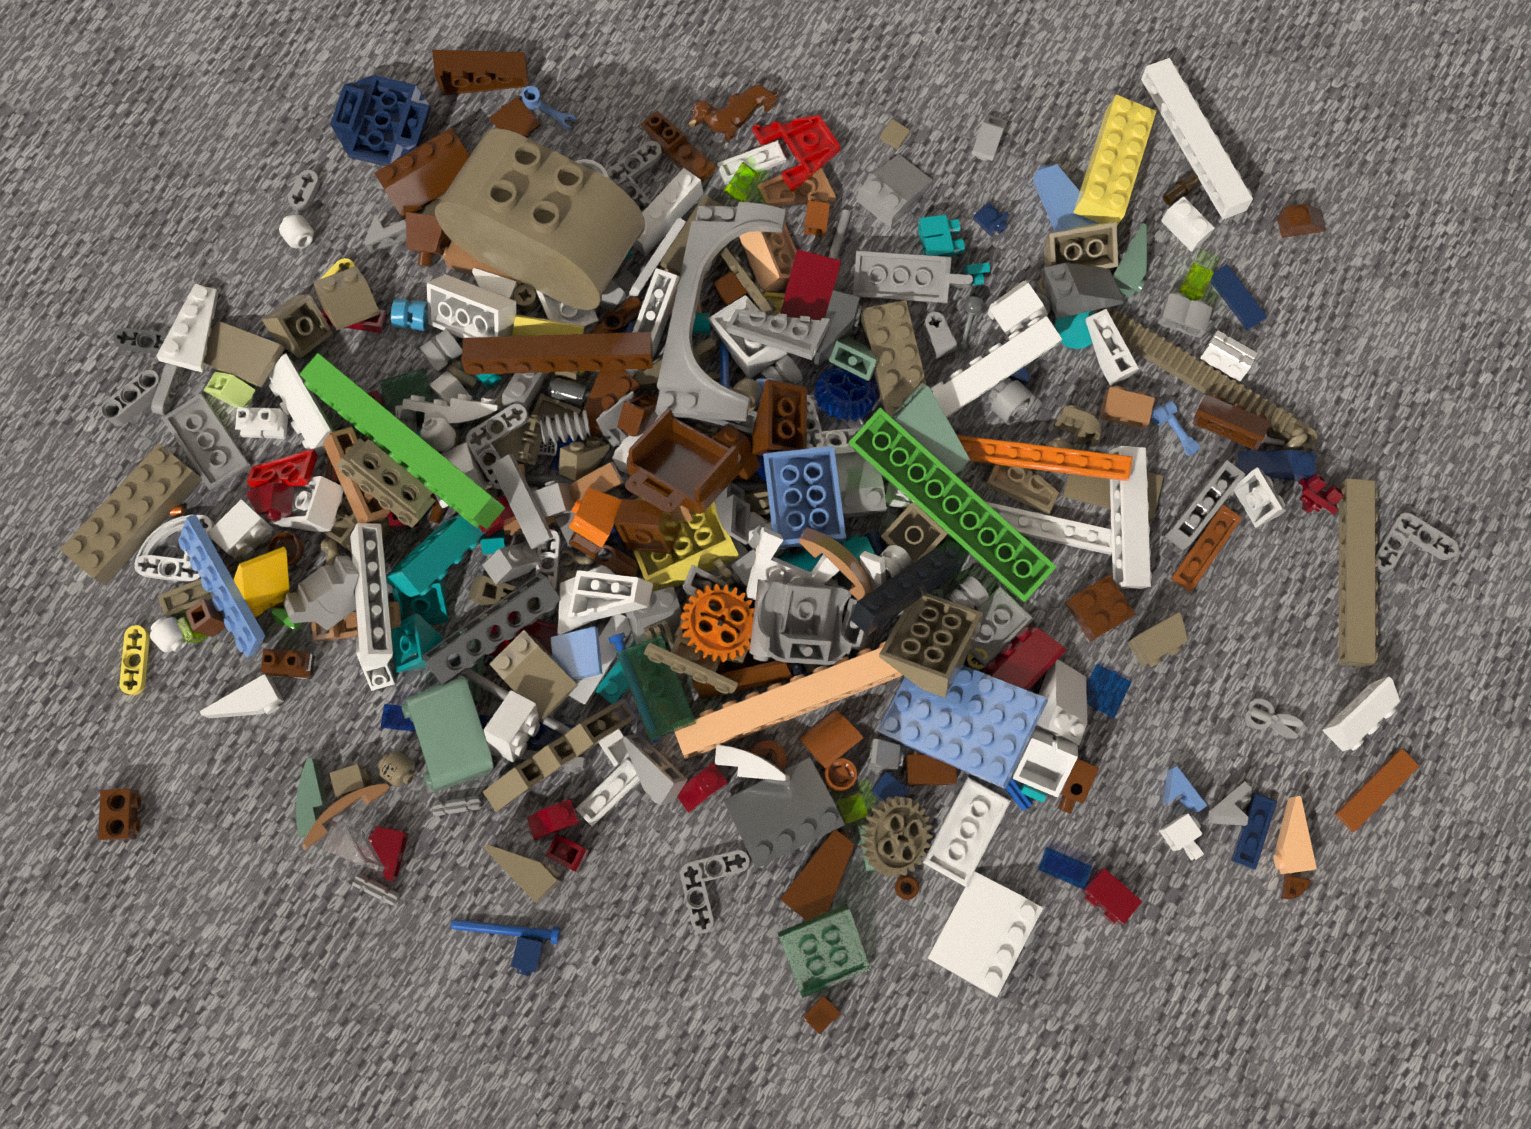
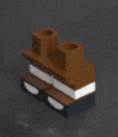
M263 649L260 672L270 677L312 679L315 656L307 651Z

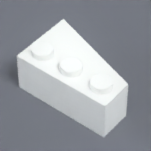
M577 570L568 618L584 623L649 607L653 583L637 577Z

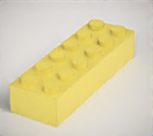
M1117 94L1114 96L1106 109L1073 213L1100 224L1116 221L1117 225L1126 213L1156 110Z

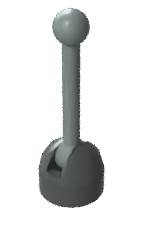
M968 296L965 301V309L969 316L962 341L958 344V348L961 351L967 348L966 340L973 315L980 313L983 308L984 301L977 297Z

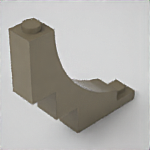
M622 698L579 723L564 736L548 744L530 759L514 767L484 790V795L496 812L600 741L635 720L637 716L625 698Z

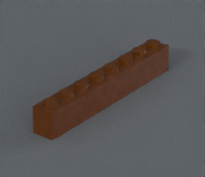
M651 332L463 338L462 363L466 375L652 369L653 347Z

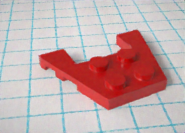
M820 115L792 119V122L780 124L778 121L771 122V126L760 127V124L752 126V132L761 146L782 137L798 161L799 165L782 172V179L790 192L795 191L840 152V144Z

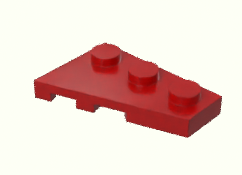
M314 449L252 466L247 483L251 488H257L271 482L287 486L309 485L318 455Z

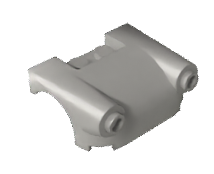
M758 579L749 653L754 655V659L760 661H768V657H772L775 660L789 663L835 664V661L840 660L846 653L849 655L852 647V642L846 638L842 628L843 608L851 596L850 590L838 586L822 585L819 587Z

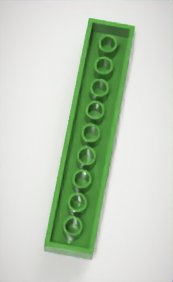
M319 353L299 374L306 380L304 385L317 394L320 399L335 409L338 414L353 424L357 430L371 439L375 445L389 454L393 460L402 465L411 475L420 480L429 490L438 495L441 500L456 510L459 515L476 528L481 525L488 529L505 509L502 504Z
M881 408L848 442V445L906 498L921 508L948 533L947 535L968 551L977 562L1021 601L1025 602L1057 567Z

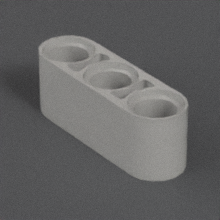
M150 369L141 372L103 403L101 407L103 417L116 426L126 424L152 403L161 376ZM156 380L154 385L149 386L151 381ZM138 395L134 401H131L133 396ZM116 410H119L117 415L112 416Z

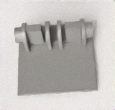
M633 391L621 397L618 403L609 410L602 412L600 417L596 419L606 441L613 447L619 446L627 438L623 433L624 430L618 428L617 425L624 401L635 398Z

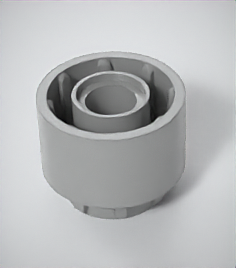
M1011 379L1002 380L989 395L991 410L1007 425L1015 423L1022 417L1035 400V395L1019 380L1012 381Z

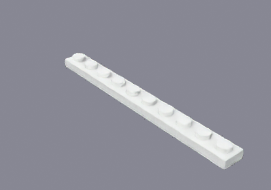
M888 482L885 496L886 505L906 509L912 502ZM986 502L1023 536L1104 554H1112L1111 529Z

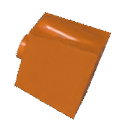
M588 487L582 500L577 499L571 510L575 515L569 528L602 548L613 528V521L622 500Z

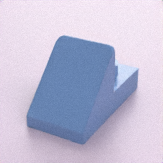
M1178 766L1167 770L1163 804L1171 802L1180 795L1182 797L1180 801L1188 811L1192 810L1193 813L1199 812L1207 806Z

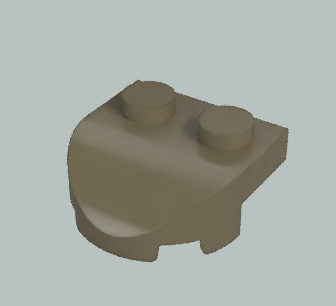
M1065 405L1056 418L1054 428L1075 434L1073 443L1082 446L1085 445L1086 441L1091 442L1094 446L1100 443L1102 430L1098 420L1092 414L1082 411L1080 407Z

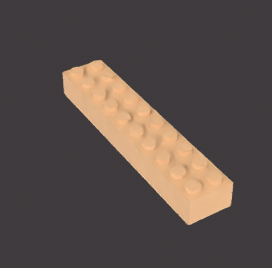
M885 641L874 651H871V648L862 650L853 659L849 660L848 657H844L835 661V665L830 668L824 665L812 670L813 673L809 676L797 675L791 678V682L782 686L781 683L769 686L767 688L768 691L760 695L758 691L748 694L742 702L736 703V700L727 702L722 705L723 708L716 712L713 709L706 710L699 714L700 718L692 721L690 718L683 719L677 722V727L673 729L683 756L687 760L715 749L716 745L728 744L903 675L879 658V653L886 643Z

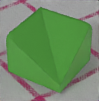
M285 607L272 609V614L278 625L289 626L294 630L301 628L302 622L291 623Z

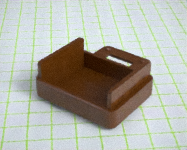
M667 408L629 448L627 470L631 477L626 481L625 487L628 491L666 513H672L681 505L696 514H702L740 473L741 456L738 453L737 446L726 447L672 417V410Z

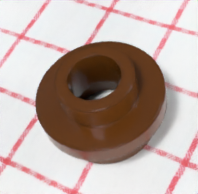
M903 875L895 882V892L901 899H913L919 892V883L913 876ZM904 883L911 885L909 892L903 891L902 885Z

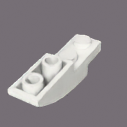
M458 394V397L451 398L450 405H448L446 400L434 399L433 403L425 401L423 396L411 395V399H403L402 409L425 412L424 422L429 418L442 417L448 423H458L490 415L500 410L501 405L495 404V399L481 398V401L472 400L471 395Z

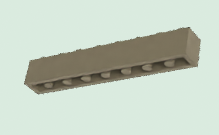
M1347 478L1339 484V489L1342 490L1344 495L1339 501V665L1368 667L1375 664L1378 658V649L1375 647V638L1378 635V626L1375 624V615L1378 612V603L1375 601V592L1378 588V580L1375 578V569L1378 565V558L1375 556V547L1378 542V535L1375 533V524L1378 519V513L1375 511V502L1378 491L1375 488V481Z

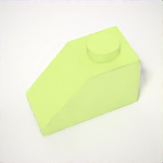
M215 372L203 391L238 408L250 405L255 389L234 375Z

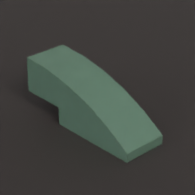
M314 758L306 760L297 791L296 822L298 835L302 838H306L311 827L320 817L319 809L328 807L319 763Z

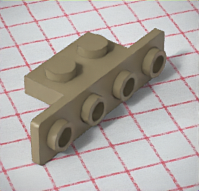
M678 636L671 652L652 643L647 645L644 654L651 661L656 663L663 662L677 673L685 672L693 676L692 678L699 683L705 684L707 682L715 686V689L721 693L727 694L729 692L732 694L738 686L737 682L715 673L721 661L720 656L717 657L715 662H712V655L710 654L703 659V651L700 650L695 654L694 651L697 646L695 644L688 646L689 640Z

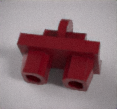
M1318 473L1309 480L1303 477L1298 481L1303 486V495L1300 497V500L1303 502V511L1306 513H1310L1313 510L1319 512L1322 507L1333 515L1339 511L1337 503L1344 495L1337 486L1332 485L1324 492L1322 489L1327 485V482Z

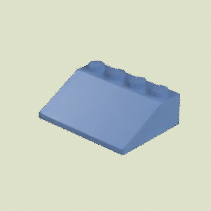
M834 446L764 453L772 531L781 534L783 538L779 547H803L798 541L806 528L819 531L843 545L846 540Z

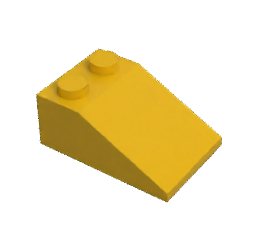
M285 547L240 563L237 568L234 582L254 617L259 616L264 610L271 607L272 609L281 607L285 594L289 593L287 551Z

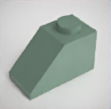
M850 337L836 341L829 362L868 381L871 379L878 361L877 357L866 345Z

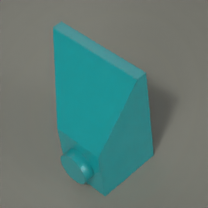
M414 614L402 620L401 626L391 629L395 673L428 667L421 656L443 641V637L419 614Z

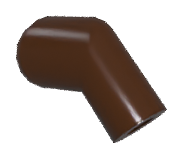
M432 493L431 497L436 501L431 505L433 510L428 520L439 524L446 507L442 508L435 494Z

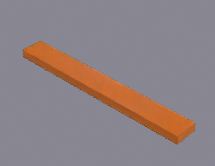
M957 435L970 459L969 461L1122 481L1130 480L1132 456Z

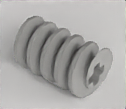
M583 410L582 417H579L578 413L574 411L572 419H570L567 412L564 414L563 420L560 419L558 414H555L554 421L550 419L549 415H546L545 422H542L540 419L541 433L545 445L549 444L550 438L554 444H557L559 437L566 443L569 435L573 442L577 440L578 434L582 440L586 439L587 433L590 435L586 410Z

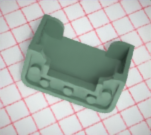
M465 677L451 680L405 698V704L401 705L404 717L410 718L411 722L413 721L427 765V772L423 773L426 787L431 786L432 793L490 774L493 769L491 754Z

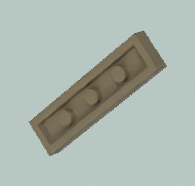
M239 564L227 568L233 580ZM201 579L158 595L164 616L167 618L185 613L203 598L210 601L213 599L210 592L205 591Z

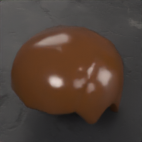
M290 531L275 534L270 539L268 545V552L285 547L288 566L297 564L302 559L305 551L301 538Z

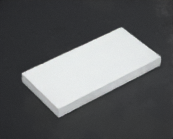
M968 777L933 841L927 857L924 858L922 863L966 887L1011 801Z

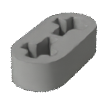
M304 170L301 172L288 196L290 205L296 211L301 212L308 209L320 187V179L314 171ZM312 177L314 182H309L308 184H306L305 180H310V178ZM302 196L304 201H299L297 204L295 199H300Z

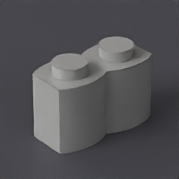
M1170 293L1164 301L1158 324L1201 338L1206 332L1213 308L1204 301H1191L1181 293Z

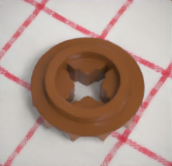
M761 741L752 747L750 752L765 757L771 750V759L782 770L785 769L786 753L778 743Z

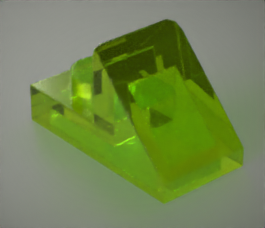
M742 162L726 185L724 192L735 200L744 202L761 174Z

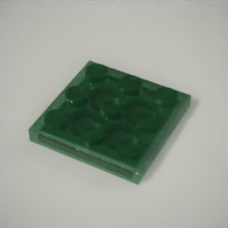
M847 904L777 932L802 998L871 970Z

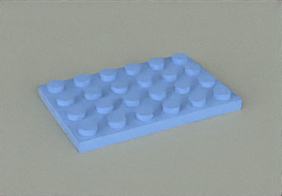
M962 665L946 698L922 690L908 678L904 677L877 732L884 737L1006 789L1048 700L1043 696Z

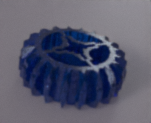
M834 367L832 370H826L818 378L814 388V399L817 402V406L822 407V413L828 412L829 418L835 416L838 421L844 419L848 422L852 419L856 422L859 418L864 419L872 411L876 401V389L873 388V382L843 368L839 370Z

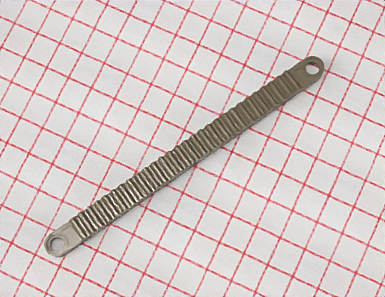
M1043 276V277L1040 279L1039 284H1038L1037 287H1038V292H1039L1040 294H1044V295L1047 297L1046 292H1045L1044 287H1043V283H1044V276ZM1111 307L1095 310L1098 313L1107 309L1127 348L1208 396L1211 394L1220 396L1224 399L1223 402L1230 405L1236 403L1245 407L1247 412L1252 414L1258 412L1267 416V420L1271 421L1267 431L1286 443L1293 438L1292 430L1300 427L1303 428L1304 433L1310 438L1309 444H1302L1298 450L1306 451L1316 444L1317 434L1315 430L1294 418L1291 413H1286L1283 408H1277L1275 403H1269L1268 399H1262L1259 394H1254L1251 389H1245L1243 384H1237L1236 380H1230L1228 375H1222L1219 370H1214L1211 365L1207 366L1204 361H1198L1196 356H1190L1189 352H1183L1180 347H1175L1172 342H1166L1164 337H1158L1157 333H1151L1149 328H1143L1142 324H1136L1133 319H1128L1125 314H1119L1117 309L1113 310Z

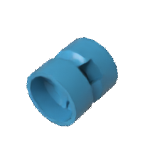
M395 298L391 309L393 328L407 329L411 326L412 330L426 331L429 325L428 302L414 301L411 303L407 299Z

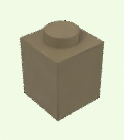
M360 764L329 773L335 796L340 798L361 788L368 787V782H371L368 769Z

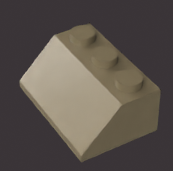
M1113 221L1048 232L1044 246L1045 267L1063 263L1105 269L1118 267L1117 222Z

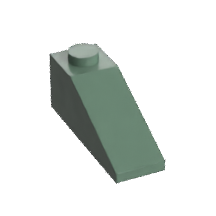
M1144 223L1139 228L1113 275L1119 292L1132 298L1135 291L1140 293L1146 283L1143 277L1147 272V225Z

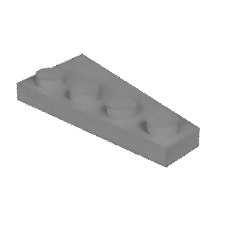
M736 309L726 328L728 333L812 360L830 326V319L822 318L821 321L811 320L808 316L791 318L787 317V314L779 313L776 316L766 315L765 312Z

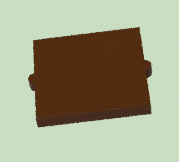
M518 97L507 105H502L499 111L489 117V120L497 129L513 131L526 138L529 137L531 132L541 126V123Z

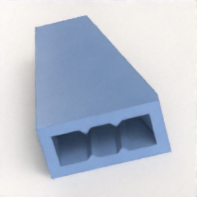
M1057 164L1050 167L1045 165L1036 171L1033 183L1054 231L1100 224L1073 213L1080 191Z

